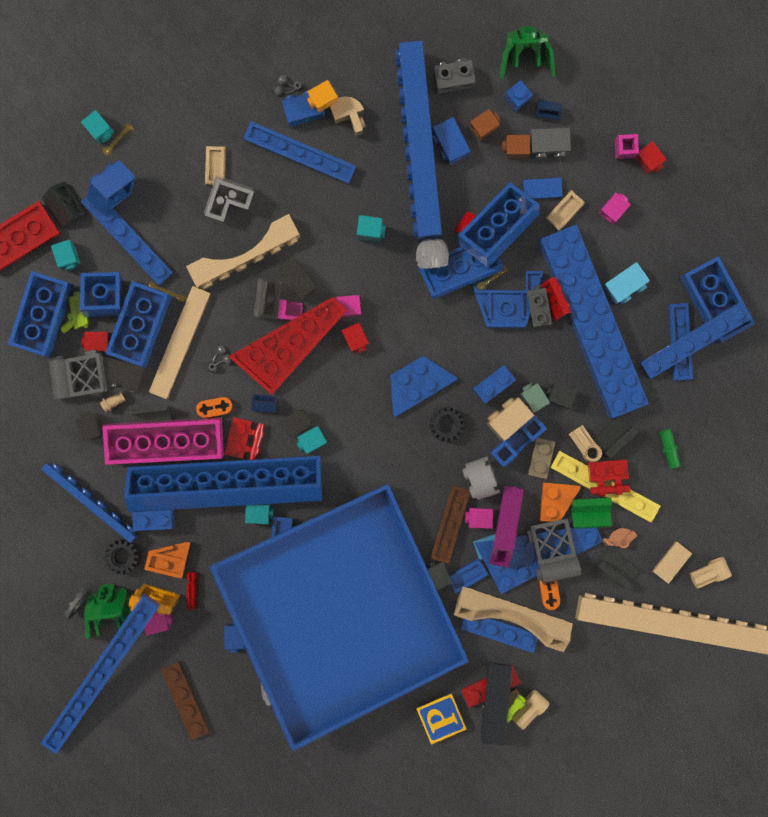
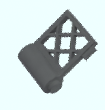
M92 350L86 351L85 356L64 359L63 356L52 357V361H49L54 400L106 392L107 386L102 353ZM93 358H96L97 362L95 370L87 366ZM72 362H78L81 365L78 373L73 371ZM85 369L91 373L88 381L80 377ZM95 377L100 382V388L98 389L90 385ZM78 380L84 384L80 392H76L75 387Z
M568 518L530 526V531H527L529 543L533 542L538 569L535 571L538 581L541 580L544 584L581 576V568L576 556ZM564 523L566 532L563 537H560L553 530L556 525ZM542 528L549 532L544 541L536 537V529ZM551 534L560 539L555 549L546 544ZM562 542L569 545L571 554L563 555L557 551ZM543 546L553 551L550 558L542 560L540 554Z

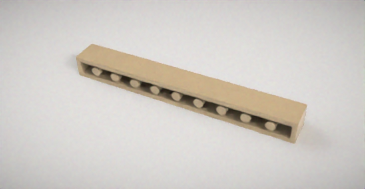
M585 593V596L579 595L575 618L580 621L768 654V629L766 625L755 623L754 627L749 626L748 622L736 620V623L729 622L728 618L717 617L716 620L710 619V615L702 613L694 616L691 615L690 611L680 610L677 613L672 612V608L663 606L660 609H655L653 605L642 603L641 606L634 605V601L623 599V602H616L615 598L608 596L600 599L591 593Z

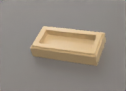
M206 146L205 185L213 186L216 175L225 178L226 147Z
M571 190L545 220L559 232L585 202Z
M675 541L652 572L669 584L692 553Z

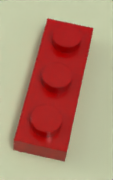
M511 665L510 689L521 684L513 665ZM486 677L461 689L469 708L484 701Z

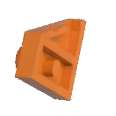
M543 482L540 521L553 522L561 520L580 490V486Z
M188 541L150 550L144 570L182 579L191 542Z

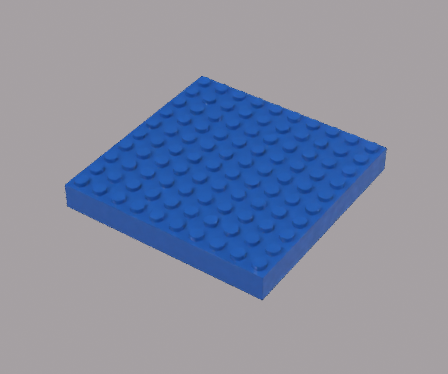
M389 484L372 490L209 566L214 581L292 751L469 662Z

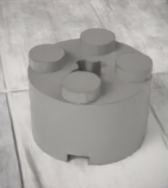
M488 456L466 463V467L463 468L465 479H470L472 485L469 490L473 499L477 497L480 500L500 493L499 488L495 489L498 483L491 463L486 464V461L489 460Z

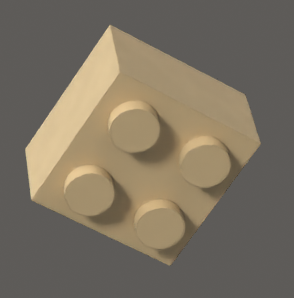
M519 398L508 399L502 405L503 409L500 412L497 410L487 418L489 420L487 425L501 441H506L534 416Z

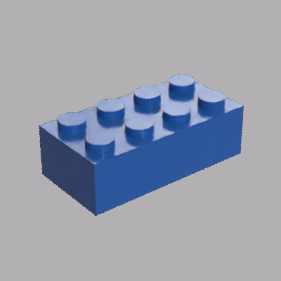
M509 182L458 234L459 246L488 268L539 216V203Z
M719 256L680 276L704 324L743 301ZM750 319L714 341L715 344L722 343L755 325L754 320Z
M31 271L8 345L51 358L74 285Z
M132 281L105 354L146 368L172 296Z

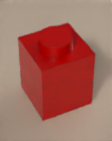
M653 141L640 150L639 154L635 157L647 175L652 171L657 173L664 167L662 163L667 160Z
M360 323L342 330L351 352L356 351V354L367 350L366 346L369 343Z
M84 332V337H82L81 341L82 348H84L85 352L92 350L106 352L112 333Z

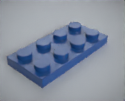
M458 247L449 251L448 266L431 269L419 268V271L432 299H436L503 271V265L498 257L487 268L462 247Z

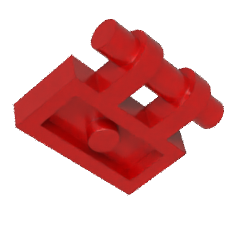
M556 277L548 279L541 284V288H546L552 321L556 322L571 312L569 303L565 300L561 285Z
M233 417L224 454L244 459L246 451L250 453L249 460H257V456L260 455L261 451L259 449L261 439L265 435V432H263L265 424L258 423L256 430L251 429L252 421ZM249 435L254 436L252 447L247 446Z
M627 460L588 462L589 482L597 481V487L590 488L591 495L605 496L606 494L614 493L622 495L623 493L630 492V486L622 485L621 483L622 479H629ZM614 480V486H605L604 481Z

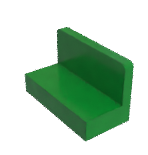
M612 499L573 500L571 505L573 528L611 527L610 511Z

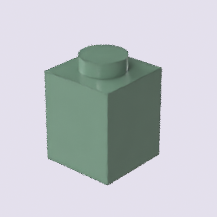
M531 382L522 388L524 392L520 393L532 413L550 403L538 383L533 385Z

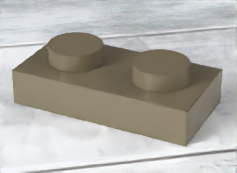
M541 438L535 439L527 475L547 479L555 445L554 441Z

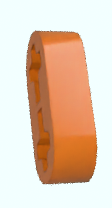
M226 397L204 400L197 404L196 412L202 418L225 415L232 411L233 403ZM223 400L225 403H229L226 411L221 408L216 409V406L221 405ZM203 404H206L207 407L213 406V410L207 411V415L200 411V408H203Z
M539 580L541 599L545 608L549 610L558 608L560 596L557 581L550 583L551 590H548L547 585ZM548 593H551L552 598L556 599L552 606L546 603V600H549Z

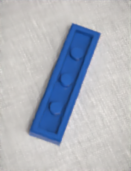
M689 303L668 305L671 344L690 333ZM692 355L672 366L673 381L693 379Z

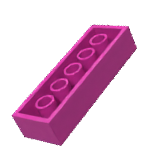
M222 417L108 423L102 426L105 465L220 459L224 456Z

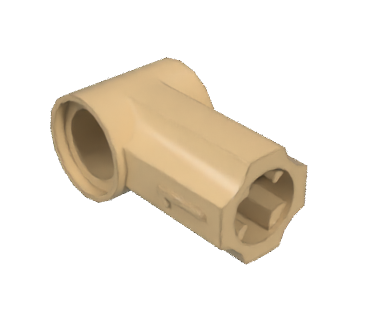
M583 425L568 434L582 453L585 461L595 462L601 458V448L596 445ZM589 448H593L597 452L594 459L589 458L587 455Z
M724 557L716 558L710 561L708 565L690 573V578L697 589L714 581H722L732 576Z
M533 690L525 698V705L521 709L519 708L512 716V720L523 730L537 715H541L550 704L537 690Z

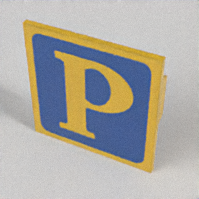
M452 693L416 708L431 744L467 730Z

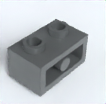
M462 58L456 60L455 63L440 62L433 68L437 94L475 87L476 81L472 60Z

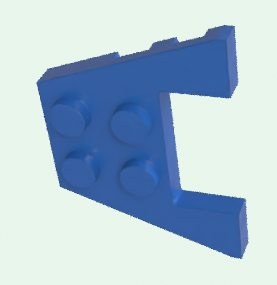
M543 271L525 272V290H486V278L472 283L471 285L486 328L525 329L530 315L527 290H534V286L540 285Z

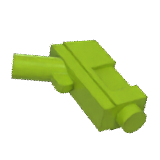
M74 292V296L69 297L71 313L68 314L69 321L60 327L63 333H66L73 327L77 330L82 327L88 328L90 325L89 317H84L80 311V292Z
M522 695L517 696L509 704L507 723L513 718L512 716L519 708L521 709L525 705L526 699Z

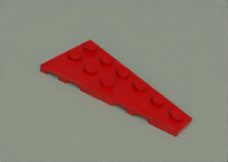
M333 296L233 353L229 358L272 395L348 309Z

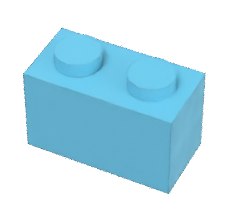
M636 262L602 287L614 304L619 302L624 304L631 299L630 294L635 291L638 294L646 289L647 286L645 284L650 280Z

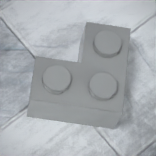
M216 175L204 210L205 216L224 221L229 204L248 210L254 193L253 188Z

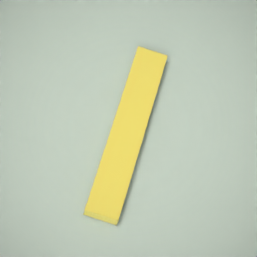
M558 451L550 468L588 489L597 487V481L589 482L587 465ZM614 480L604 481V485L614 486ZM631 489L629 493H623L622 495L614 493L603 496L611 498L612 502L651 523L661 507Z

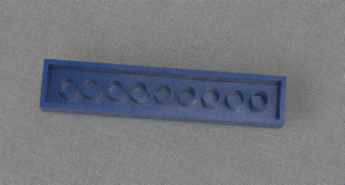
M423 42L399 43V50H396L395 59L396 67H400V69H397L398 86H402V88H399L400 105H404V107H401L402 124H406L403 127L404 143H408V146H405L406 162L409 161L410 165H407L408 181L411 180L412 183L409 184V199H413L410 207L411 218H415V223L412 226L413 237H417V242H422L429 238L441 239L442 232Z
M577 225L541 238L538 242L552 278L556 277L561 285L565 300L569 303L571 312L567 314L608 417L615 418L649 404Z
M320 456L127 467L124 500L128 512L322 501Z

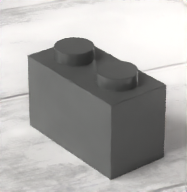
M570 128L531 129L529 133L530 156H535L536 159H544L550 155H554V158H564L571 151Z

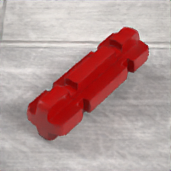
M188 572L187 609L195 610L198 607V601H196L198 598V583H196L198 573Z

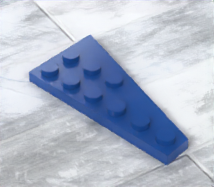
M573 526L570 527L576 555L603 542L597 528L574 529ZM565 528L553 530L560 537H563L566 532ZM536 532V537L544 541L549 532ZM527 534L516 536L514 551L508 568L489 564L494 540L474 542L501 594L536 576L535 570L538 569V562L533 542L529 543ZM551 534L546 544L555 549L560 539ZM562 542L557 551L563 555L571 554L569 545ZM545 546L540 551L542 560L550 558L553 553L552 550Z

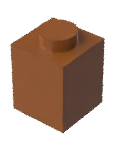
M488 109L470 121L469 127L478 140L481 141L499 129L500 119L495 112L492 113Z
M507 135L505 141H502V152H505V158H528L530 155V135Z

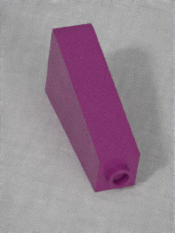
M516 486L504 487L489 564L509 567L514 551L524 489H519Z

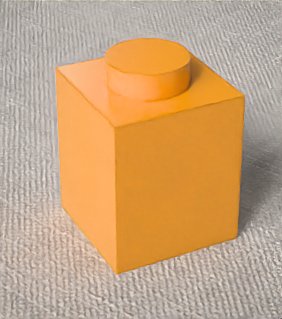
M328 80L308 91L309 98H307V101L312 109L316 108L318 113L338 102V96Z

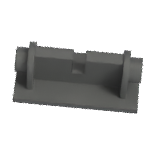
M536 285L533 287L534 290H527L533 327L552 325L546 288H541V285Z

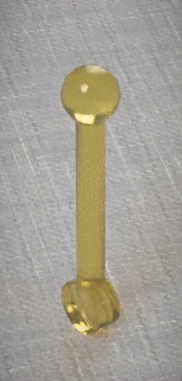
M126 124L125 129L108 147L103 148V154L109 155L111 153V149L127 131L132 129L131 124Z
M503 266V271L496 273L484 282L478 283L477 289L483 290L485 285L498 276L508 273L509 267Z
M152 281L148 283V287L178 298L180 302L185 300V296L182 294L178 295L161 288Z

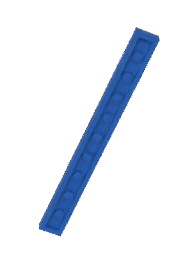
M143 594L40 743L55 754L58 753L161 604Z

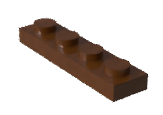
M452 485L430 559L449 564L469 499V489Z
M180 661L162 668V675L191 741L208 734L210 730Z

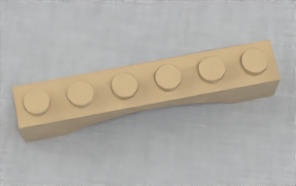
M288 214L272 222L264 238L245 254L225 260L201 258L186 267L196 287L204 290L213 285L212 282L218 279L220 281L230 277V273L234 271H243L247 268V264L254 262V264L264 259L263 256L269 253L274 255L281 251V247L285 245H294L298 242L300 234Z
M464 586L458 596L454 611L455 616L469 621L494 618L513 622L534 634L546 647L561 652L565 651L570 642L573 623Z

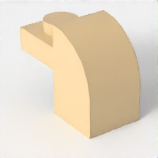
M352 97L338 98V102L330 106L335 124L350 119L356 137L363 135L365 123L362 116L358 117L364 114V108L361 103Z

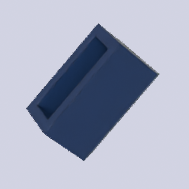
M538 100L535 112L536 117L559 120L562 103ZM541 109V110H547V111H554V112H557V113L546 112V111H539V110Z
M253 394L252 411L277 413V396Z

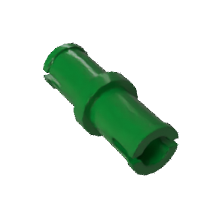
M665 429L659 431L662 439L664 447L662 450L666 454L669 469L680 467L681 463L677 453L678 446L675 445L672 430Z

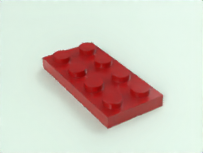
M40 201L0 224V271L61 234Z

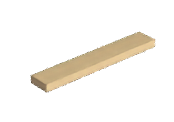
M192 286L150 387V393L168 399L211 293Z

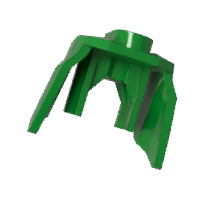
M532 26L519 27L507 33L506 45L500 66V79L504 78L509 51L512 49L511 64L518 67V56L524 47L533 48L537 66L542 64L543 53L545 66L550 69L552 77H556L553 48L549 44V35L547 33L536 30Z
M105 584L98 591L88 596L84 615L86 639H91V620L94 622L97 636H100L99 628L103 625L102 619L112 618L117 623L118 630L132 612L130 610L131 607L128 606L131 597L126 589L121 587L115 588L113 584Z

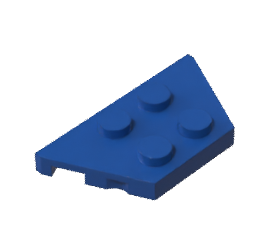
M424 356L390 375L394 417L458 380L457 377Z

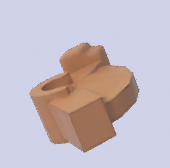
M625 528L616 529L611 533L609 539L603 538L602 543L605 546H617L621 549L627 548L637 534Z

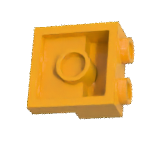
M144 583L131 596L128 606L131 607L130 610L132 611L143 594H146L161 604L156 610L157 613L170 615L179 601L180 594Z

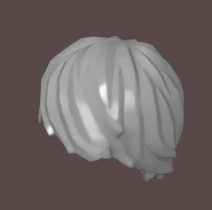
M437 238L425 239L417 247L416 261L420 269L448 266L449 252L443 240Z

